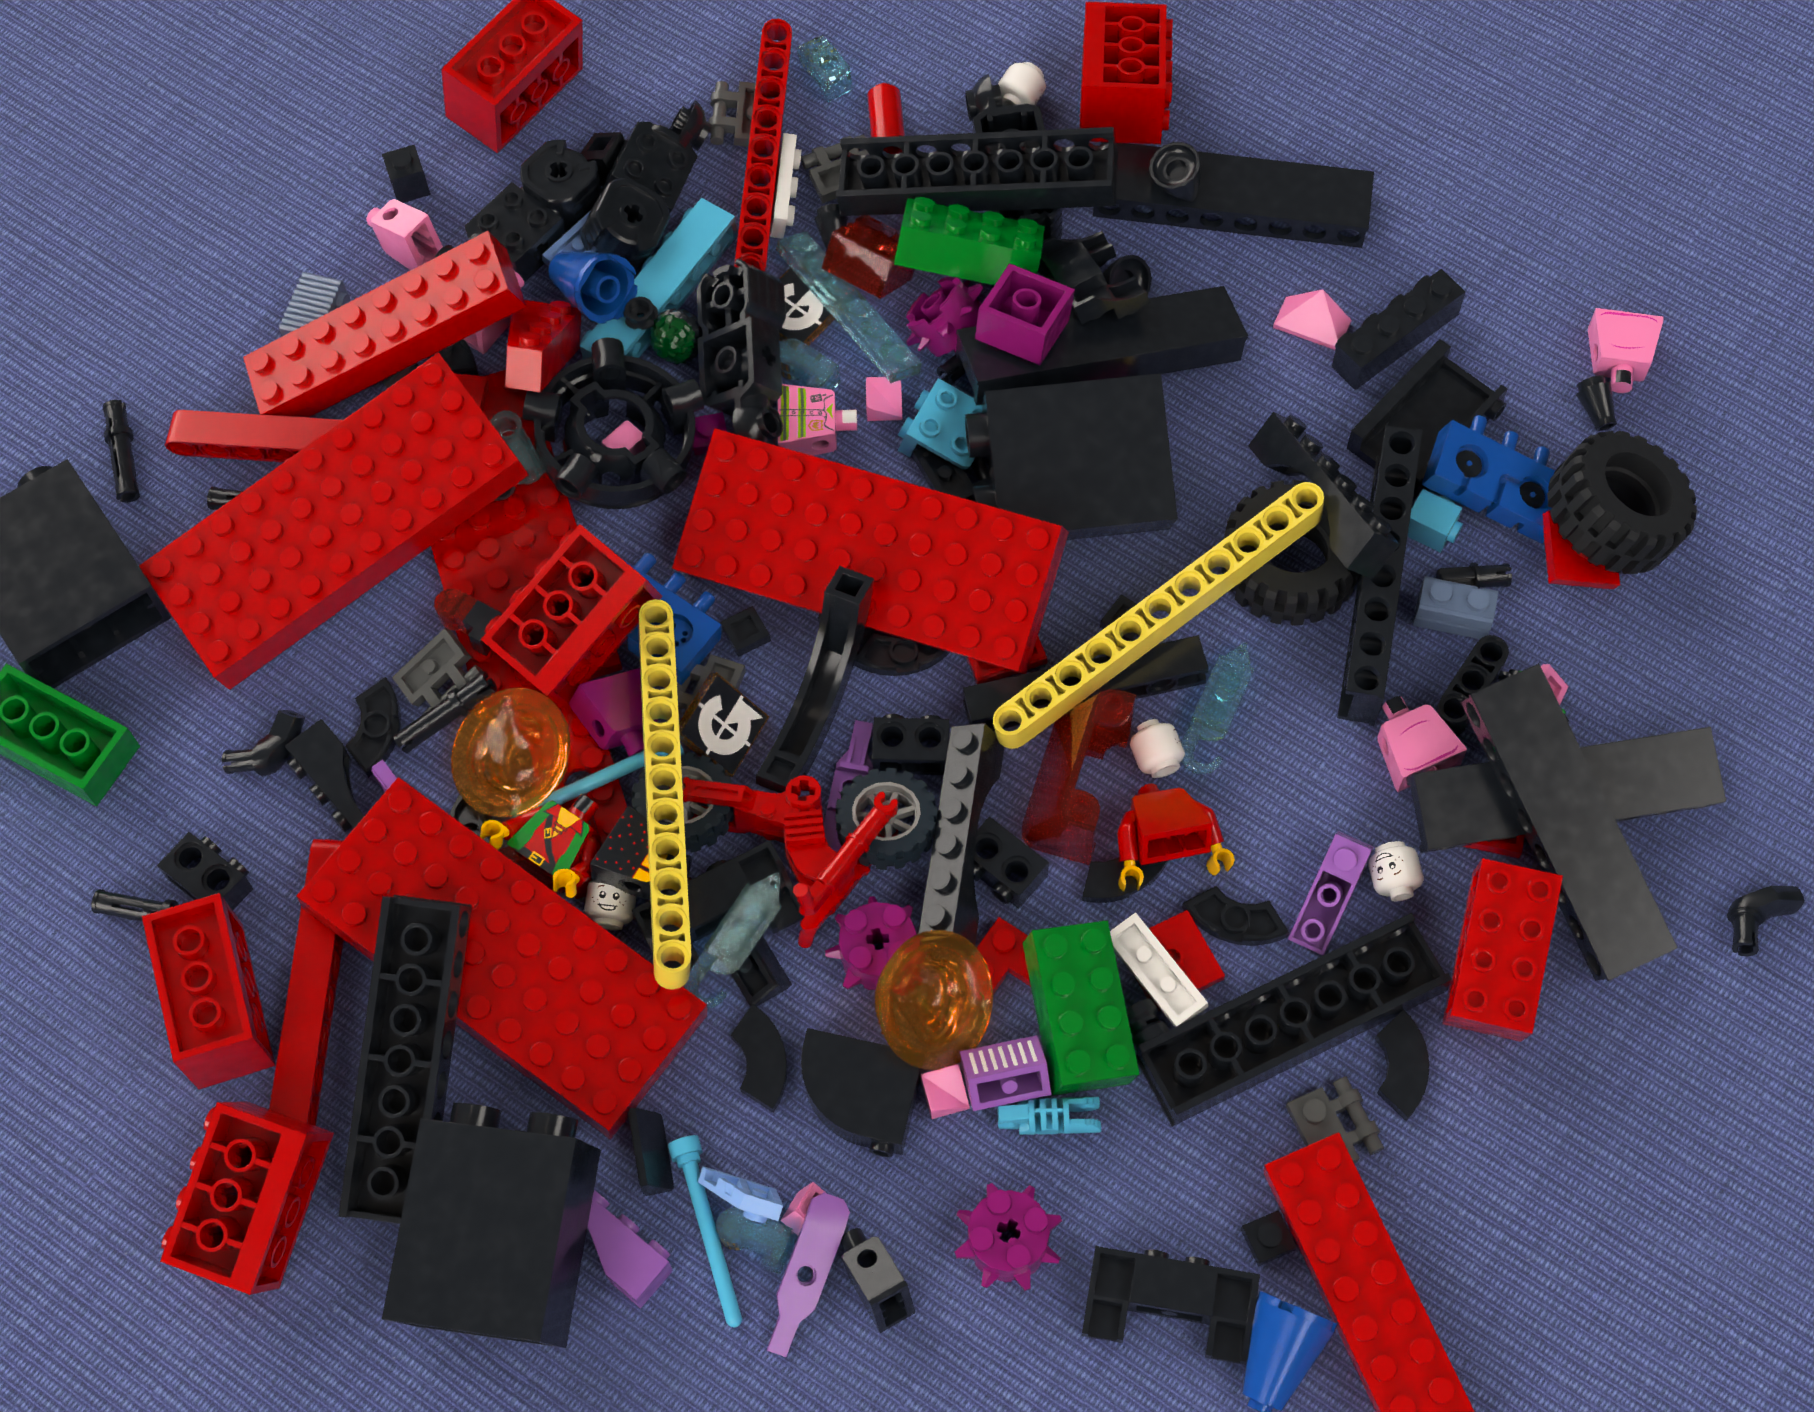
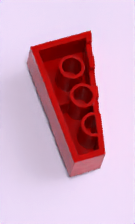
M525 300L527 307L512 314L507 342L505 387L541 393L553 377L580 349L582 314L577 308L571 307V304L565 301H553L549 304Z

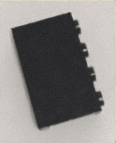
M1441 339L1425 353L1351 430L1346 448L1375 469L1377 455L1381 456L1386 425L1413 430L1423 429L1413 498L1422 489L1430 490L1423 486L1422 482L1438 432L1445 425L1454 420L1470 428L1472 420L1476 415L1484 416L1487 421L1489 419L1495 421L1507 405L1504 402V398L1508 389L1500 385L1494 392L1448 359L1451 346Z

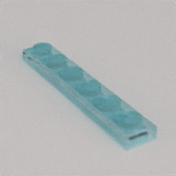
M807 231L778 239L776 251L890 383L920 373L922 362Z

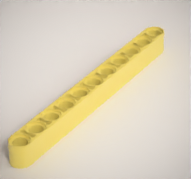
M1303 482L1293 487L1001 705L993 716L994 729L999 743L1009 749L1019 748L1314 528L1323 516L1324 494L1321 488L1310 482ZM1302 502H1309L1315 506L1310 509H1304L1298 505ZM1278 523L1286 528L1276 531L1269 528V526ZM1245 545H1251L1257 548V550L1247 553L1240 550V548ZM1215 567H1223L1228 570L1220 575L1211 572ZM1186 589H1195L1199 592L1192 597L1181 594ZM1161 610L1169 613L1163 619L1151 616L1154 612ZM1131 632L1137 633L1140 636L1134 641H1126L1122 638L1125 634ZM1103 654L1110 657L1107 662L1101 664L1092 661L1097 655ZM1068 677H1077L1081 680L1074 686H1067L1062 683ZM1039 699H1046L1051 702L1047 707L1041 709L1032 706ZM1010 721L1021 724L1014 731H1006L1002 728Z
M654 599L644 603L639 612V654L654 976L658 984L666 989L673 990L681 988L689 980L691 939L674 620L671 606L663 600ZM657 622V623H661V624H660V625H652V624H650V623ZM653 654H661V655H663V656H662V657H654V656H652V655H653ZM662 686L665 689L657 690L653 687ZM665 719L667 722L659 723L654 720ZM657 752H666V753H668L669 755H668V756H658V755H656L655 753H657ZM665 785L671 787V789L659 790L656 787ZM667 819L672 821L673 823L669 825H662L658 823V821ZM663 854H671L675 856V858L671 860H663L659 856ZM665 889H673L677 893L675 895L668 896L662 894L661 891ZM671 924L680 929L668 932L662 929V927ZM667 961H677L681 966L672 969L664 966V963Z

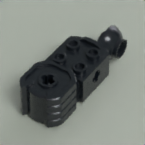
M989 74L979 79L972 90L965 91L969 121H973V133L1045 130L1040 107L1028 103L1003 106L999 84L992 85ZM1024 141L1020 144L1025 148L1040 146L1035 141ZM991 142L986 145L987 148L993 150L1005 148L1003 144L998 142ZM1062 208L992 211L1000 213L1004 218L1013 220L1026 218L1036 221L1038 225L1045 226L1043 240L1051 236L1062 237Z
M696 100L689 109L684 106L681 107L669 129L651 122L636 123L625 139L600 190L601 195L594 203L581 229L580 236L586 251L595 246L597 249L596 253L620 255L627 259L634 269L642 266L656 248L670 219V212L673 210L698 157L693 149L696 151L700 149L712 126L711 123L706 121L704 110Z
M563 139L547 141L521 164L520 177L522 186L519 188L511 182L465 225L468 238L465 242L489 231L507 249L514 271L523 278L524 283L545 264L542 261V254L590 212L594 203L601 195L597 162L595 160L588 162L579 152L568 149L566 140ZM452 245L442 247L434 258L455 247Z
M736 259L735 264L739 268L732 265H724L712 272L714 276L705 273L696 291L698 324L703 330V336L698 338L700 390L704 405L733 417L735 434L775 445L777 437L781 436L783 432L781 416L772 406L782 395L779 331L786 319L784 284L775 276L741 259Z

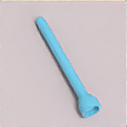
M680 743L681 755H684V751ZM644 750L513 810L511 817L514 818L541 805L544 806L551 800L562 805L579 797L580 794H586L645 767ZM666 752L655 753L658 756L668 755Z
M697 1135L682 1137L668 1144L672 1162H677L678 1168L683 1169L725 1320L728 1326L735 1328L742 1322L741 1312L704 1186L698 1183L700 1176L698 1163L701 1162L702 1147Z

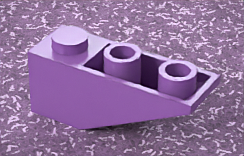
M1340 831L1335 834L1288 940L1318 954H1325L1374 849L1373 846Z
M594 1190L588 1229L609 1282L641 1309L672 1273V1267L667 1260L670 1254L655 1240L652 1239L648 1244L637 1235L640 1230L639 1227L624 1214H621L618 1218L606 1209L610 1205L609 1202Z

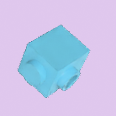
M1422 489L1411 508L1407 537L1441 553L1446 542L1454 543L1461 531L1463 523L1459 522L1458 519L1462 507L1456 505L1445 496H1437Z

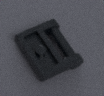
M921 447L913 451V459L932 490L973 501V486L990 485L989 468L982 457H976L971 464L972 469L980 480L973 484L964 469L957 467L926 448Z

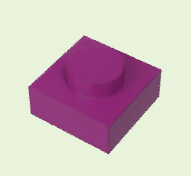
M723 412L695 417V440L693 447L695 455L707 453L714 428L727 431Z

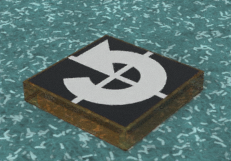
M791 266L779 278L784 284L786 319L779 331V341L801 355L845 309V304L838 297Z
M713 672L708 675L679 721L680 741L700 757L705 755L712 759L713 764L719 763L725 769V776L733 777L769 716L717 672Z

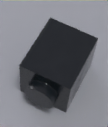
M415 144L382 154L398 201L405 203L431 195Z

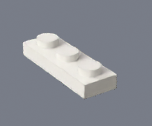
M783 133L770 233V237L784 239L786 226H793L795 206L789 205L790 197L796 198L798 177H792L793 169L799 170L802 151L801 149H795L797 135Z
M1136 912L1110 931L1114 951L1174 1027L1192 1020L1209 1007L1205 998Z

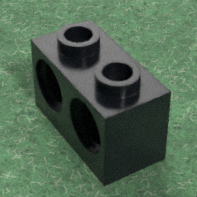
M887 714L883 717H874L873 769H878L880 772L886 771V768H895L899 773L907 771L914 775H944L950 737L949 719H942L936 715L904 718L898 714ZM891 738L901 741L895 747H889L884 744L886 740ZM928 739L939 742L933 748L924 747L921 743Z
M989 816L976 831L974 880L979 881L981 879L991 887L992 894L1004 904H1009L1010 902L1019 909L1047 878L1049 862ZM982 849H991L996 853V856L991 859H983L977 853ZM1012 872H1021L1026 876V879L1021 882H1012L1007 878V875Z
M190 832L157 865L170 882L193 900L220 893L232 910L254 889L246 878L249 871L234 858L227 862L219 855L222 850L206 836L199 840ZM202 858L196 867L187 868L192 860ZM229 880L228 885L224 889L215 890L219 882Z

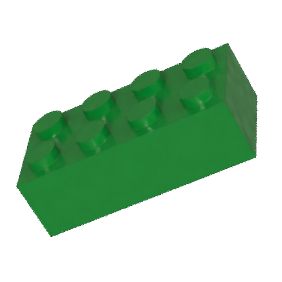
M925 197L908 198L894 265L995 285L1009 263L1037 274L1042 254L1045 226L1038 225L1036 221L1026 218L1019 220L1004 218L1003 215L997 212L987 211L979 213L970 211L967 207L959 204H952L950 206L940 205Z
M6 663L0 671V755L97 807L140 748L139 743L127 727Z
M1108 920L1032 930L1022 944L1044 1056L1047 1062L1052 1096L1129 1085L1140 1074Z

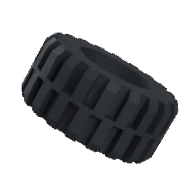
M1606 431L1590 435L1577 446L1550 478L1549 492L1547 494L1548 507L1552 508L1550 515L1553 523H1558L1560 535L1564 540L1568 539L1573 546L1571 548L1578 554L1583 553L1588 557L1587 561L1595 566L1601 564L1605 566L1607 571L1615 573L1622 570L1623 574H1638L1653 570L1692 532L1694 521L1696 520L1697 506L1694 505L1696 503L1695 493L1693 489H1689L1690 481L1686 474L1679 471V464L1673 458L1669 459L1664 455L1662 448L1657 445L1652 446L1648 444L1647 439L1639 435L1631 437L1629 432L1623 431L1615 433L1613 431Z
M1282 480L1271 482L1270 489L1266 490L1265 486H1260L1252 491L1251 498L1248 496L1243 497L1237 504L1236 511L1230 514L1224 539L1293 487L1304 481L1293 480L1292 484L1284 485ZM1302 502L1298 506L1310 509L1315 505L1309 502ZM1325 503L1323 505L1321 521L1304 534L1303 537L1308 538L1320 548L1326 562L1314 570L1296 573L1279 569L1268 561L1230 590V592L1236 591L1235 600L1242 607H1245L1247 604L1252 607L1251 614L1258 618H1261L1262 615L1271 617V623L1280 625L1282 620L1291 621L1292 626L1303 625L1304 619H1310L1312 623L1323 620L1325 612L1334 614L1341 608L1342 602L1348 601L1354 591L1355 584H1357L1359 574L1347 569L1330 548V527ZM1278 523L1269 526V528L1276 531L1286 528ZM1245 545L1240 550L1249 553L1257 550V548ZM1221 567V572L1223 574L1228 571L1227 569Z

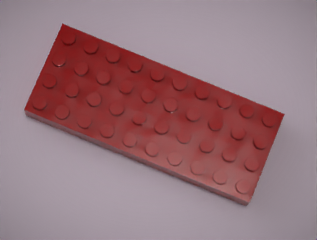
M438 352L140 564L139 567L212 676L231 690L529 474Z
M714 428L672 569L690 576L822 614L824 591L838 567L842 566L874 578L873 593L865 627L1026 674L1069 532L1060 525Z
M399 777L296 895L306 912L371 961H374L382 896L393 897V895L471 904L472 909L456 1024L609 1140L613 1138L627 1120L629 1109L637 1107L707 1017L706 1003L683 986L673 990L660 986L655 980L654 965Z

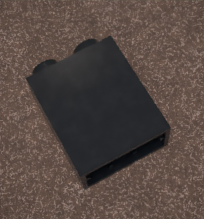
M1161 373L985 391L982 413L965 414L969 458L986 456L988 458L990 485L973 486V501L1063 526L1069 532L1067 540L1169 530L1178 519Z
M68 459L54 467L41 466L32 469L20 479L16 489L0 498V635L27 675L55 688L171 619L152 585Z
M453 1103L450 1122L420 1119L382 1319L415 1327L566 1348L601 1150L575 1138L578 1126L577 1119L557 1114L530 1112L526 1132L500 1129L501 1110L469 1103Z

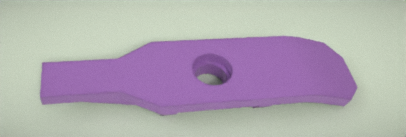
M855 720L849 750L836 763L824 820L825 838L828 845L836 852L842 847L836 830L837 799H841V791L846 783H852V779L860 774L862 777L868 775V771L873 769L868 756L873 723Z
M824 1192L810 1201L804 1223L776 1294L779 1316L767 1347L769 1352L787 1357L799 1323L816 1309L849 1218L850 1211L844 1199ZM808 1266L812 1269V1277L808 1281H800L798 1279L797 1273L801 1267Z

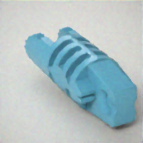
M1099 1097L1039 1098L1019 1101L1018 1105L998 1106V1128L1019 1129V1135L1100 1133L1101 1122L1098 1119H1069V1112H1088L1099 1109L1100 1100Z

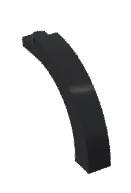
M839 566L824 591L820 624L806 673L790 713L774 745L756 774L757 785L782 793L786 791V786L790 780L797 776H807L827 736L848 684L869 613L874 578Z

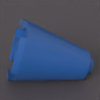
M562 252L557 254L550 262L548 274L552 283L584 317L591 321L605 324L612 319L618 320L622 318L626 304L637 295L638 286L634 285L633 275H636L635 269L627 259L614 253Z
M1259 1291L1242 1392L1243 1395L1250 1398L1247 1406L1260 1412H1272L1273 1408L1282 1411L1334 1335L1338 1324Z

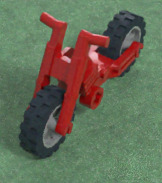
M684 752V755H681L686 850L690 849L692 853L700 851L701 847L706 844L710 847L717 842L719 835L724 836L727 832L742 834L751 832L763 836L766 840H776L785 843L786 860L799 882L793 887V893L800 905V914L805 916L800 923L801 931L798 937V944L802 948H809L812 945L817 930L828 916L835 913L862 877L870 873L872 865H876V869L887 870V866H894L895 869L903 868L905 863L909 861L912 863L918 861L921 858V853L923 851L927 853L932 846L937 820L935 797L932 791H927V784L921 779L918 781L914 779V774L904 771V773H899L895 768H886V771L880 772L878 769H872L868 771V775L862 777L860 774L852 779L850 786L846 785L842 789L841 799H837L835 815L838 840L842 847L836 852L828 845L825 838L821 806V786L813 777L797 776L789 781L786 791L782 793H769L753 790L746 785L732 784L729 775L725 776V769L719 763L713 764L712 759L708 756L702 755L700 758L692 752ZM643 769L638 776L639 782L634 783L632 789V807L647 818L645 769ZM665 785L656 787L659 790L671 789V787ZM801 790L809 791L808 796L798 797L801 795ZM898 802L906 807L898 810ZM696 803H705L710 805L709 807L699 806ZM868 805L873 807L870 812H862ZM912 815L915 816L914 823L911 826L900 820ZM667 819L658 821V823L662 825H669L673 823L672 821Z

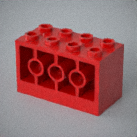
M512 0L441 68L445 117L490 149L499 153L583 69V20L555 0Z
M1112 2L1085 3L1079 128L1114 127L1116 143L1161 144L1162 130L1169 131L1170 110L1165 109H1169V103L1172 100L1171 79L1173 62L1171 59L1173 19L1166 18L1167 5ZM1094 138V139L1090 140L1089 142H1109V141L1106 140V139H1104V138Z
M581 524L575 530H569L561 538L559 549L551 558L544 559L534 571L535 577L526 587L519 588L512 595L509 601L510 606L501 616L494 617L487 624L484 631L486 634L480 639L535 687L565 710L569 707V702L579 684L591 681L628 638L627 636L639 625V612L642 605L649 600H660L663 597L647 579Z
M1482 858L1472 873L1442 1024L1519 1042L1533 1033L1563 875Z
M220 893L142 916L173 1063L199 1090L276 1066L244 927Z
M247 1101L217 1102L216 1106L206 1116L204 1122L206 1134L202 1145L195 1150L191 1158L190 1170H192L188 1184L180 1191L177 1197L176 1209L178 1212L173 1226L167 1229L162 1239L161 1248L164 1251L160 1262L248 1295L279 1289L334 1132Z

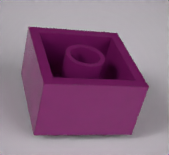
M1009 263L979 307L975 339L1041 365L1070 320L1075 289Z

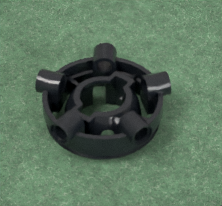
M601 338L592 344V357L578 361L563 369L553 377L541 393L527 391L522 417L525 420L534 421L535 446L541 464L555 487L562 494L581 503L598 508L628 509L650 503L664 494L673 492L682 484L687 475L685 469L694 447V412L704 409V400L699 385L694 379L679 383L659 366L640 358L625 356L623 343L619 339ZM626 389L635 390L646 395L642 397ZM609 399L624 400L627 402L626 417L637 421L645 428L642 439L646 449L634 456L626 447L612 449L601 446L589 437L584 425L595 418L609 415ZM570 401V414L564 425L563 452L553 457L547 449L545 441L555 443L562 419V407ZM656 401L661 403V412L673 436L682 434L683 448L676 460L664 448L666 429L659 413L653 407ZM607 472L618 474L620 476V486L602 485L603 474Z

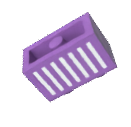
M1037 1035L960 1051L964 1081L973 1111L1051 1095L1047 1062Z

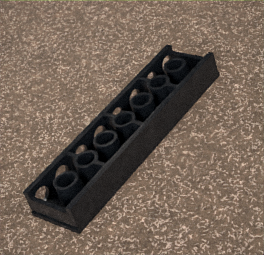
M1114 127L841 139L840 143L842 154L839 189L836 191L840 216L904 214L907 199H915L917 197L929 198L936 204L945 206L952 204L963 205L970 211L1116 206L1118 145H1116ZM1094 138H1104L1109 143L1098 146L1091 144L1089 141ZM1061 139H1067L1072 141L1074 145L1061 147L1054 143ZM1024 141H1035L1040 146L1025 148L1020 144ZM991 142H998L1003 144L1005 148L993 150L987 148L986 145ZM955 144H966L971 149L957 151L951 147ZM922 145H930L936 148V151L926 153L919 151L917 148ZM894 146L900 148L902 152L899 154H889L883 151V149ZM853 148H862L867 150L868 154L854 155L849 151Z
M1101 142L1100 146L1106 145L1109 142ZM1116 143L1118 145L1116 204L1119 207L1115 209L1093 207V217L1362 248L1366 231L1369 229L1374 171L1197 151L1201 163V178L1196 198L1193 202L1168 194L1151 178L1149 171L1150 161L1155 152L1161 147ZM1144 205L1152 208L1153 211L1142 213L1135 210L1134 207ZM1179 209L1185 211L1187 215L1176 217L1169 214L1168 211ZM1207 213H1213L1221 216L1222 218L1216 221H1210L1203 218L1202 215ZM1247 217L1254 219L1256 222L1244 225L1236 219ZM1282 221L1290 224V226L1285 229L1273 227L1271 223ZM1316 225L1323 227L1325 230L1313 233L1306 230L1305 227ZM1351 229L1359 232V234L1347 237L1342 235L1340 231Z
M1220 286L1149 298L1151 303L1141 307L1136 313L1126 315L1120 319L1111 309L1100 318L1081 324L1075 313L1071 311L1070 320L1041 365L976 340V326L957 329L955 354L957 359L962 361L974 391V402L977 406L982 405L985 391L1160 373L1166 374L1241 361L1246 340H1248V334L1225 287Z
M1385 426L1381 456L1377 455L1370 502L1374 505L1372 512L1391 525L1392 530L1390 533L1400 545L1373 579L1359 574L1337 715L1338 719L1368 723L1369 726H1374L1384 700L1423 429L1413 430Z
M1536 664L1470 694L1469 698L1462 701L1461 704L1541 870L1563 875L1558 905L1595 981L1612 980L1677 949L1678 947L1540 664Z
M1711 727L1580 747L1616 822L1710 807L1726 802ZM1490 762L1415 773L1406 778L1407 786L1410 785L1420 834V853L1469 846L1472 843L1511 839L1524 835Z
M393 895V897L382 896L338 1217H355L397 1224L401 1222L420 1119L443 1121L472 909L471 904Z
M1410 913L1138 1045L1137 1064L1171 1126L1173 1127L1396 1017L1403 1009L1408 1011L1448 991L1452 978L1449 973H1444L1415 925L1413 914Z

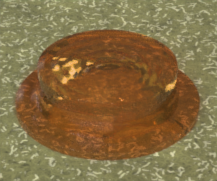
M527 688L505 689L488 696L477 704L462 722L452 748V776L462 798L475 810L499 818L524 814L544 802L559 786L568 766L570 733L563 713L550 698Z
M945 930L921 932L905 941L883 968L875 991V1009L879 1021L878 1024L881 1026V1034L884 1035L888 1045L904 1062L926 1070H941L942 1068L956 1065L961 1062L960 1051L976 1048L986 1032L993 1006L992 980L983 956L968 939L955 932Z

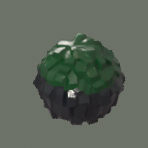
M674 308L661 312L658 318L654 320L650 336L651 347H653L657 356L676 365L686 363L687 360L698 355V338L703 336V330L698 324V318L685 309L676 310Z

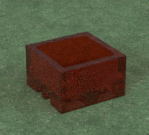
M862 215L856 218L854 223L849 222L846 227L842 226L832 232L821 268L879 299L911 281L915 271L912 268L894 265L900 231L869 215Z

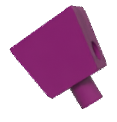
M640 668L579 684L569 705L601 749L608 750L623 745L629 757L643 751Z

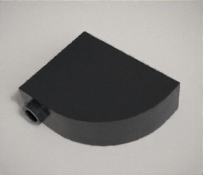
M807 1028L801 1055L802 1076L808 1100L818 1118L839 1137L853 1144L868 1147L869 1152L881 1157H892L893 1153L903 1155L921 1080L920 1074H922L924 1067L923 1053Z

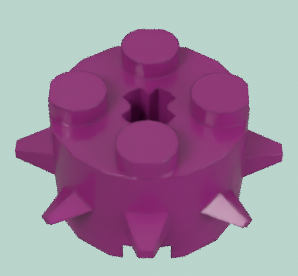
M947 276L937 281L941 287L929 297L923 292L906 314V318L909 320L906 326L912 331L906 344L911 346L920 343L918 351L927 347L936 357H941L952 350L956 352L957 329L977 326L978 310L982 304L977 299L983 289L981 283L969 287L971 280H966L963 283L959 278Z
M871 896L868 899V904L850 910L847 915L839 913L836 915L835 920L840 927L839 944L826 950L825 956L841 959L846 973L843 983L844 988L848 990L858 984H862L868 990H878L882 998H887L889 990L899 986L904 978L918 981L922 978L923 975L916 965L917 950L927 946V944L918 938L913 922L910 919L913 912L912 906L907 905L901 908L897 904L879 903L874 896ZM881 943L883 949L875 950L874 944Z
M993 1183L987 1184V1197L982 1199L973 1211L959 1210L957 1212V1216L968 1226V1240L954 1251L956 1258L973 1259L975 1261L976 1267L983 1272L981 1286L984 1288H988L995 1280L1003 1282L1015 1280L1024 1291L1031 1288L1030 1275L1035 1273L1043 1262L1058 1264L1061 1259L1048 1246L1050 1232L1062 1222L1061 1216L1046 1214L1040 1204L1034 1200L1035 1188L1029 1185L1020 1193L1013 1190H998ZM1012 1230L1018 1239L1011 1237L1008 1243L1003 1242L1001 1232Z

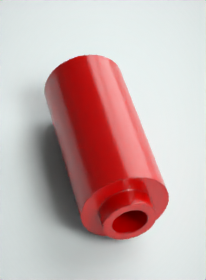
M888 83L876 85L867 94L871 137L905 136L900 90ZM894 146L883 149V151L889 154H899L902 152L900 148Z

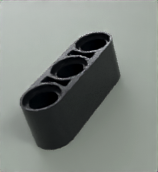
M1487 635L1476 643L1440 698L1436 712L1456 736H1459L1470 722L1461 702L1469 698L1470 694L1494 684L1499 677V672L1502 671L1509 655V647L1500 637ZM1482 655L1492 656L1496 661L1489 662ZM1463 683L1474 684L1478 690L1467 689ZM1445 711H1453L1460 718H1450L1445 714Z

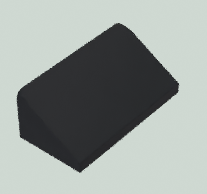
M740 922L714 944L715 949L750 1007L752 1004L755 1006L761 1005L792 985L754 923Z
M630 1108L628 1117L639 1185L643 1194L650 1196L674 1190L662 1115L644 1109Z

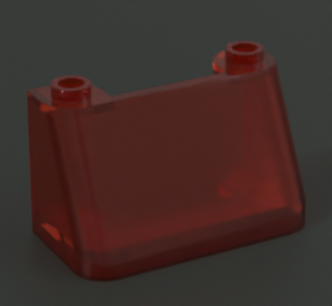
M1116 689L1102 691L1076 705L1055 721L1022 823V837L1030 848L1090 865L1096 847L1094 839L1100 814V805L1092 794L1075 789L1085 755L1103 760L1106 751L1111 747L1117 745L1122 748L1127 747L1132 729L1136 701L1135 694Z

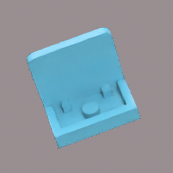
M938 378L931 391L928 392L924 389L917 400L914 408L919 412L913 420L908 417L898 433V436L903 438L898 451L911 457L917 444L957 467L968 469L975 458H969L965 414L982 413V405L976 406L973 397Z

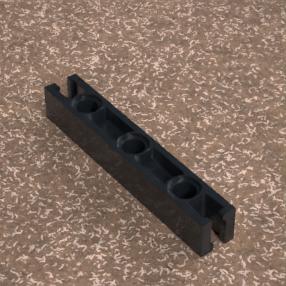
M1199 635L1156 645L1064 715L1206 684L1205 673H1208L1209 667ZM1098 657L1092 659V661L1101 664L1107 662L1110 657ZM1051 668L963 687V705L968 724L985 723L992 731H995L993 724L995 711ZM1068 677L1062 683L1067 686H1074L1081 680L1077 677ZM1039 699L1032 706L1041 709L1047 707L1051 702L1046 699ZM1010 721L1006 723L1002 728H1010L1014 726H1019L1021 724L1015 721Z

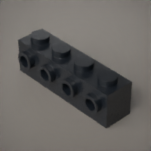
M1442 269L1431 277L1429 275L1422 277L1406 295L1399 294L1389 303L1384 311L1379 314H1371L1359 329L1353 333L1347 332L1338 339L1335 344L1336 350L1332 368L1354 390L1358 389L1458 316L1466 292Z

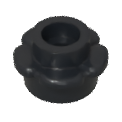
M635 297L626 304L625 311L623 312L626 318L625 323L634 330L649 329L654 325V319L658 318V310L649 299Z

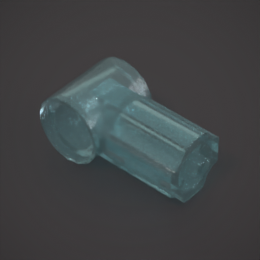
M512 411L498 412L492 417L490 422L529 474L518 484L529 485L539 480L542 474L546 472V468L523 429L520 417ZM514 431V433L509 436H502L504 432Z

